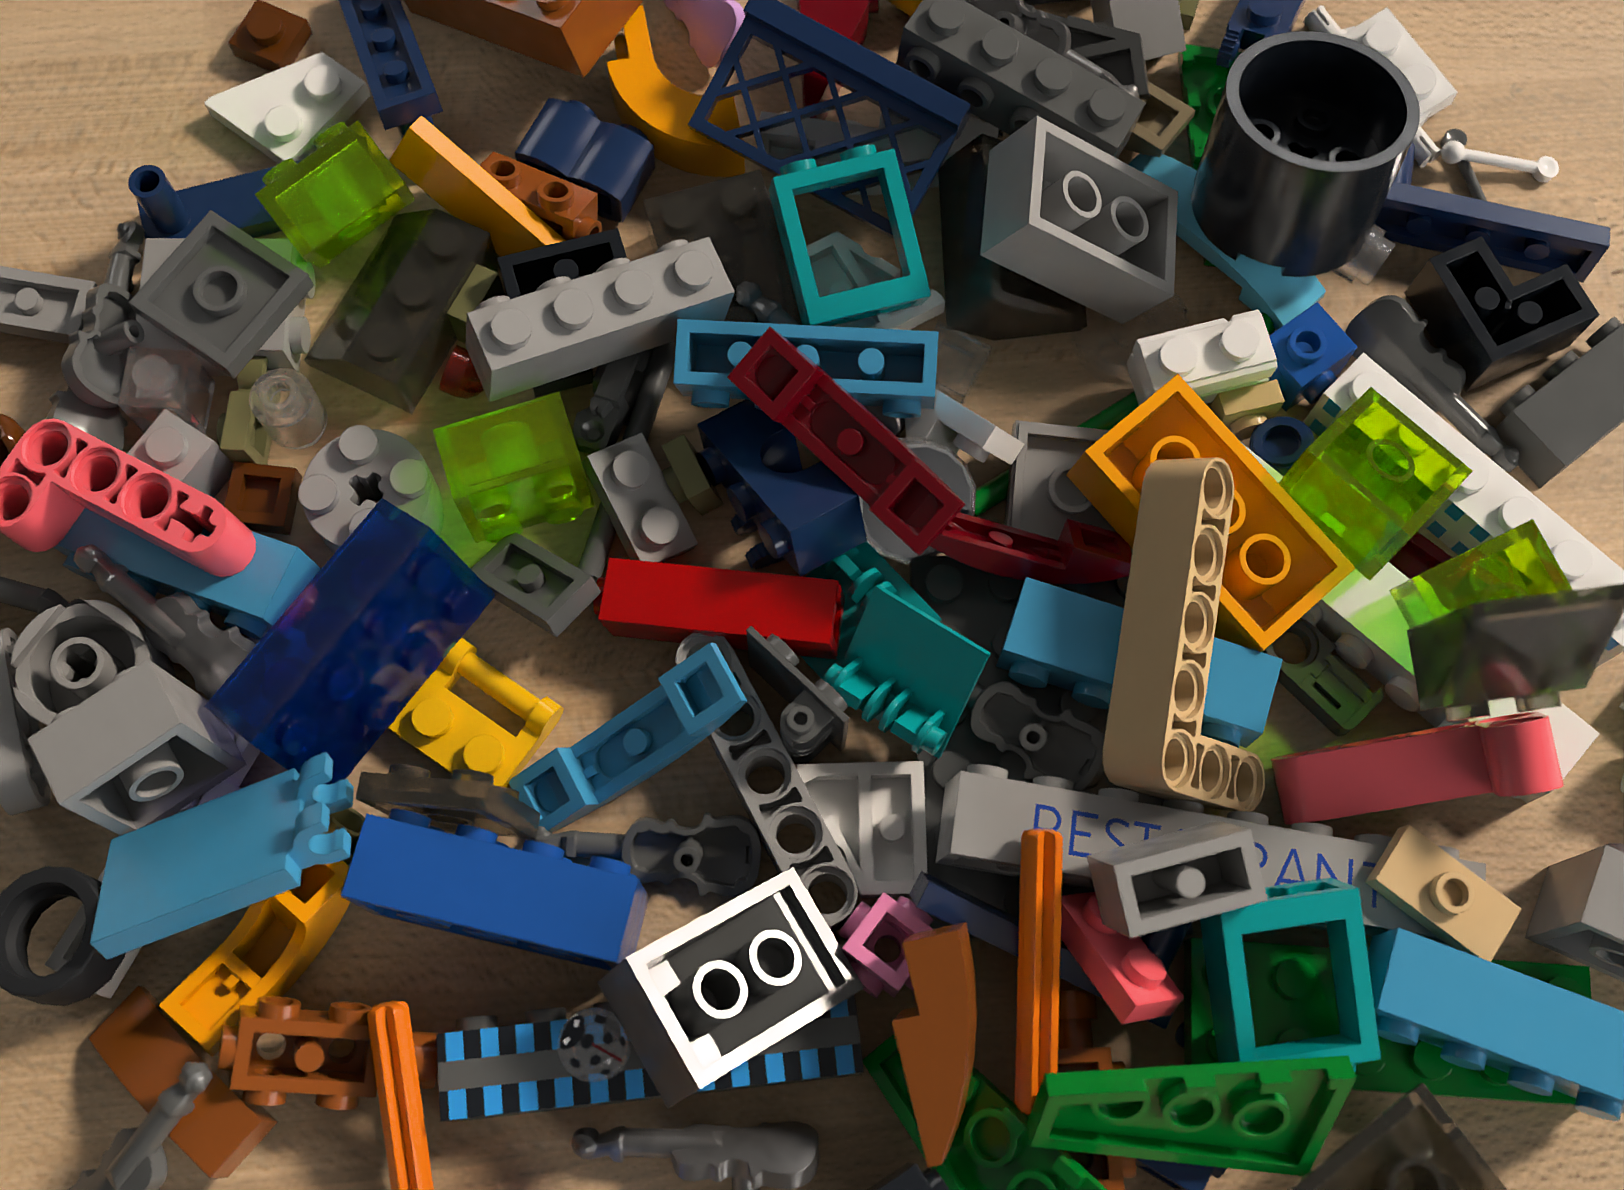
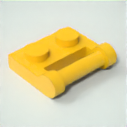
M458 636L446 646L438 660L437 666L388 728L396 736L496 806L510 787L509 781L524 769L557 725L564 708L547 696L540 700L476 655L477 647ZM461 676L526 721L516 737L450 691Z

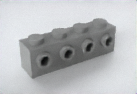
M710 237L688 243L687 240L679 239L663 245L654 254L630 261L628 258H617L600 266L595 273L573 280L565 276L557 277L541 284L532 293L510 299L508 296H496L483 301L474 311L467 313L465 347L489 402L675 341L677 319L724 321L735 291Z

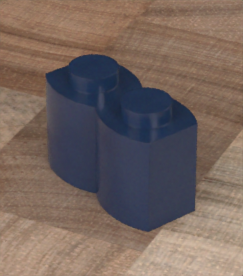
M548 98L515 151L516 161L598 193V216L621 223L624 222L655 169L654 145L649 142V139L641 130L629 124L616 125L609 122H601L588 106L576 100L566 102L560 99Z

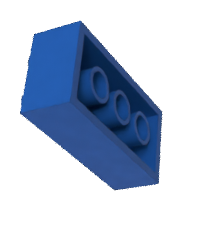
M391 808L388 819L366 814L341 893V897L366 911L399 921L611 971L622 960L635 953L649 896L639 878L630 873L632 866L599 856H591L589 866L576 864L572 860L563 857L565 852L563 849L532 840H524L522 850L509 848L508 845L497 841L498 835L496 833L470 825L458 824L455 834H450L440 828L431 826V818L403 809Z

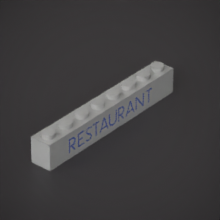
M991 765L967 766V772L959 771L945 783L935 862L938 864L1020 878L1021 835L1023 831L1034 828L1053 829L1061 833L1063 837L1062 885L1094 890L1087 855L1214 821H1222L1251 829L1264 887L1331 877L1359 887L1365 937L1372 938L1374 935L1395 928H1401L1447 945L1365 883L1391 841L1392 837L1359 834L1354 836V840L1333 837V828L1327 825L1294 823L1291 825V829L1268 825V816L1248 811L1227 813V818L1204 814V805L1188 800H1166L1163 802V806L1139 802L1138 793L1120 788H1102L1098 790V795L1073 791L1074 783L1059 777L1039 776L1033 778V783L1007 779V770ZM1439 846L1486 881L1485 863L1459 859L1458 849ZM1326 922L1301 925L1327 930Z

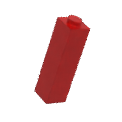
M609 558L606 577H599L596 582L601 593L593 600L594 613L599 615L598 620L613 636L681 643L692 633H701L712 637L714 635L723 636L733 649L748 650L746 630L752 626L765 639L770 634L776 635L797 656L837 660L845 596L838 580Z

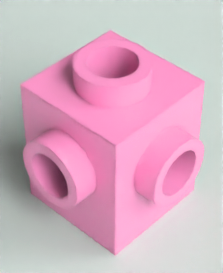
M883 892L872 908L862 901L838 933L847 940L842 951L864 986L863 990L875 998L879 996L882 990L894 998L903 985L914 991L902 942L912 934L932 930L930 927L933 921L932 917L927 912L917 908L914 902L904 896H900L895 901ZM883 938L894 940L899 947V957L892 962H883L875 955V943Z

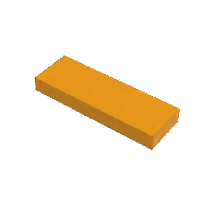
M422 116L408 128L389 162L500 257L566 241Z

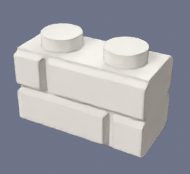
M1259 309L1233 315L1230 321L1221 318L1137 339L1132 349L1133 353L1130 354L1127 361L1128 373L1138 405H1141L1177 374L1207 404L1213 402L1216 395L1220 392L1269 381L1268 377H1271L1278 367L1277 358Z

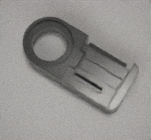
M1300 618L1285 632L1293 633L1302 639L1306 646V657L1303 662L1297 664L1282 661L1277 681L1334 735L1344 736L1354 729L1382 701L1384 697L1383 690L1379 688L1376 692L1372 693L1369 690L1371 687L1337 655L1333 656L1331 654L1336 646L1309 621ZM1273 643L1262 651V653L1278 657L1274 652Z

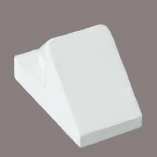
M936 388L934 409L921 408V417L905 418L907 445L930 444L949 451L954 457L959 449L984 463L991 453L1012 465L1024 446L1023 442Z

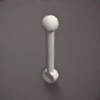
M1458 141L1447 142L1441 150L1442 159L1449 164H1456L1464 160L1532 173L1537 181L1542 183L1550 181L1559 171L1558 163L1549 156H1544L1535 162L1465 149L1463 144Z

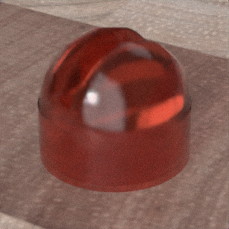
M456 345L443 372L439 391L462 399L476 397L484 392V389L467 349Z

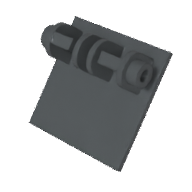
M750 626L746 630L749 666L789 703L781 714L780 739L793 763L806 764L811 762L830 742L841 752L846 746L849 717L844 713L848 708L845 700L824 680L818 679L813 684L795 667L799 663L798 657L779 637L770 634L765 639Z

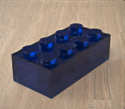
M381 498L204 707L287 770L295 768L300 773V768L305 761L327 752L333 760L332 780L325 784H334L346 779L360 760L388 726L392 724L397 715L429 676L437 669L450 649L456 645L470 626L479 618L496 594L429 526Z

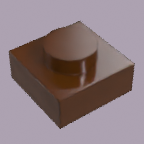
M256 0L228 44L235 57L273 72L293 64L313 32L307 19L262 0Z
M234 461L224 507L251 531L290 535L302 476L296 468Z

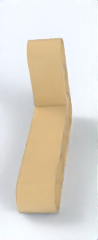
M1217 457L1156 460L1146 470L1142 485L1103 745L1102 762L1104 772L1108 780L1116 786L1165 800H1188L1204 805V808L1252 812L1258 807L1265 787L1264 768L1260 758L1247 750L1200 735L1234 499L1233 475L1229 465L1222 458Z

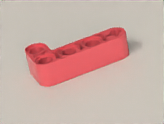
M52 418L32 425L23 434L0 466V533L25 550L43 552L55 547L66 536L83 510L87 508L205 572L218 577L233 576L241 572L251 562L255 554L256 540L253 532L215 498L65 421ZM203 528L211 533L209 537L201 535Z
M1540 712L1493 717L1300 751L1271 759L1284 824L1287 825L1318 822L1492 792L1500 797H1512L1547 792L1564 786L1549 716Z

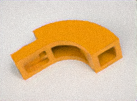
M640 5L624 25L623 33H618L613 40L617 60L606 62L611 94L621 122L641 130L647 136L649 142L654 145L655 157L672 167L712 177L745 175V158L689 128L688 123L703 95L690 93L678 88L660 72L653 57L643 5ZM734 96L718 101L708 122L724 131L739 128L740 123Z
M342 860L330 864L313 865L301 870L300 886L251 904L241 921L224 942L159 1004V1007L213 1057L219 1051L223 1025L237 1026L240 1005L257 1006L258 998L264 996L283 997L325 946L350 904V901L341 897L350 867Z

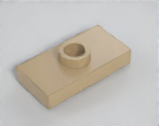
M1411 825L1397 829L1365 881L1366 884L1450 947L1490 962L1493 960L1522 910Z

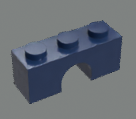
M745 399L697 424L704 450L697 453V457L709 482L713 486L722 484L727 489L729 500L740 519L744 522L752 519L758 526L762 542L771 556L775 559L783 556L799 576L807 574L867 541L858 494L822 461L802 470L795 436L781 423L773 421L765 412L756 409L755 403L752 400Z

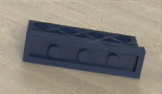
M748 0L743 10L745 18L688 123L689 128L777 176L781 175L779 169L786 164L804 159L817 160L854 147L889 138L891 149L895 148L913 219L956 139L958 140L970 116L971 104L778 0ZM753 38L775 51L780 70L745 80L740 60ZM783 55L799 64L786 68ZM736 71L739 83L727 86L731 76ZM813 71L827 78L833 99L798 109L789 79ZM783 81L792 111L757 122L749 91ZM836 84L852 93L839 96ZM739 94L743 95L751 124L730 131H724L708 122L718 101ZM864 100L879 106L885 128L851 138L842 107ZM836 109L844 140L810 150L801 120ZM889 112L905 120V122L892 125ZM795 122L804 153L781 160L767 154L761 132ZM920 128L940 139L928 160L904 167L895 135ZM754 135L758 148L741 140V138ZM922 172L911 192L907 176ZM878 176L833 189L829 187L808 192L893 238L889 219L872 211L866 191L868 188L880 185ZM859 191L863 205L845 195Z

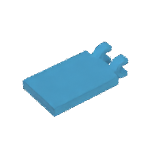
M324 752L305 761L300 768V773L295 768L111 839L90 944L108 960L300 886L301 870L316 864L335 863L349 858L351 836L345 828L328 834L322 833L329 829V814L353 807V785L348 779L340 780L334 784H325L332 780L333 760L327 752Z

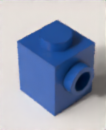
M1318 302L1269 335L1278 367L1273 375L1268 378L1269 381L1276 379L1285 400L1282 409L1286 412L1304 398L1310 405L1317 402L1322 394L1338 379L1336 375L1342 371L1358 348Z

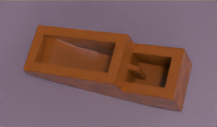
M967 922L915 933L902 942L917 1006L903 1009L893 1019L892 1025L927 1167L942 1165L951 1148L965 1108L974 1064L978 1013L975 965Z
M138 985L88 1039L116 1077L148 1114L158 1102V1096L179 1082L178 1077L186 1062H202L207 1064L213 1078L205 1090L193 1100L195 1104L193 1111L183 1116L168 1136L210 1179L228 1178L278 1121L261 1105L244 1102L242 1100L243 1090L230 1089V1070L217 1069L218 1057L216 1055L211 1057L159 1007L160 1002L143 986Z

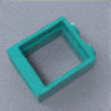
M873 144L862 145L840 153L841 161L818 167L815 159L799 160L782 166L779 169L781 175L772 178L768 192L802 325L837 326L919 306L931 297L895 148L877 152L876 146ZM878 176L903 277L819 297L794 196Z
M1331 877L1265 887L1267 901L1200 919L1218 1063L1349 1056L1353 1069L1356 1071L1355 1063L1381 1059L1359 887ZM1326 922L1340 1034L1256 1047L1241 934Z

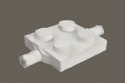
M1323 5L1318 6L1317 10L1313 9L1303 21L1304 25L1311 31L1335 34L1360 42L1385 56L1406 76L1416 93L1420 108L1419 127L1412 141L1415 145L1414 159L1420 168L1425 167L1427 163L1433 162L1441 154V149L1433 143L1421 127L1429 117L1453 102L1457 94L1455 88L1388 7L1361 24L1342 30Z

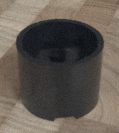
M1313 31L1287 32L1264 38L1245 49L1237 57L1229 70L1194 180L1191 205L1195 219L1202 232L1220 251L1236 261L1242 254L1258 262L1281 267V276H1314L1338 269L1348 263L1361 251L1364 242L1370 235L1418 130L1420 108L1411 83L1396 65L1379 52L1360 42L1335 34Z

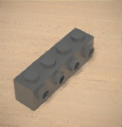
M922 0L903 28L896 64L970 103V113L1009 135L1013 134L1034 117L1039 116L1111 156L1118 158L1127 144L1146 104L1144 101L964 0Z

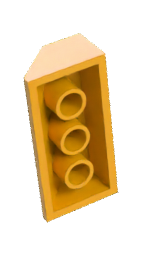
M1177 374L1085 450L1066 476L1133 549L1142 485L1149 465L1156 460L1222 458L1229 465L1233 475L1234 499L1214 637L1262 652L1356 567L1183 378Z

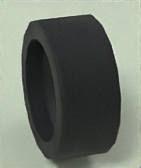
M45 866L21 875L0 893V988L13 996L42 1005L67 1006L90 998L112 979L126 953L107 960L90 944L102 886L101 881L70 867ZM67 897H75L82 901L85 910L86 926L82 942L71 960L58 971L47 976H38L32 972L28 962L27 946L31 930L41 914L55 902Z

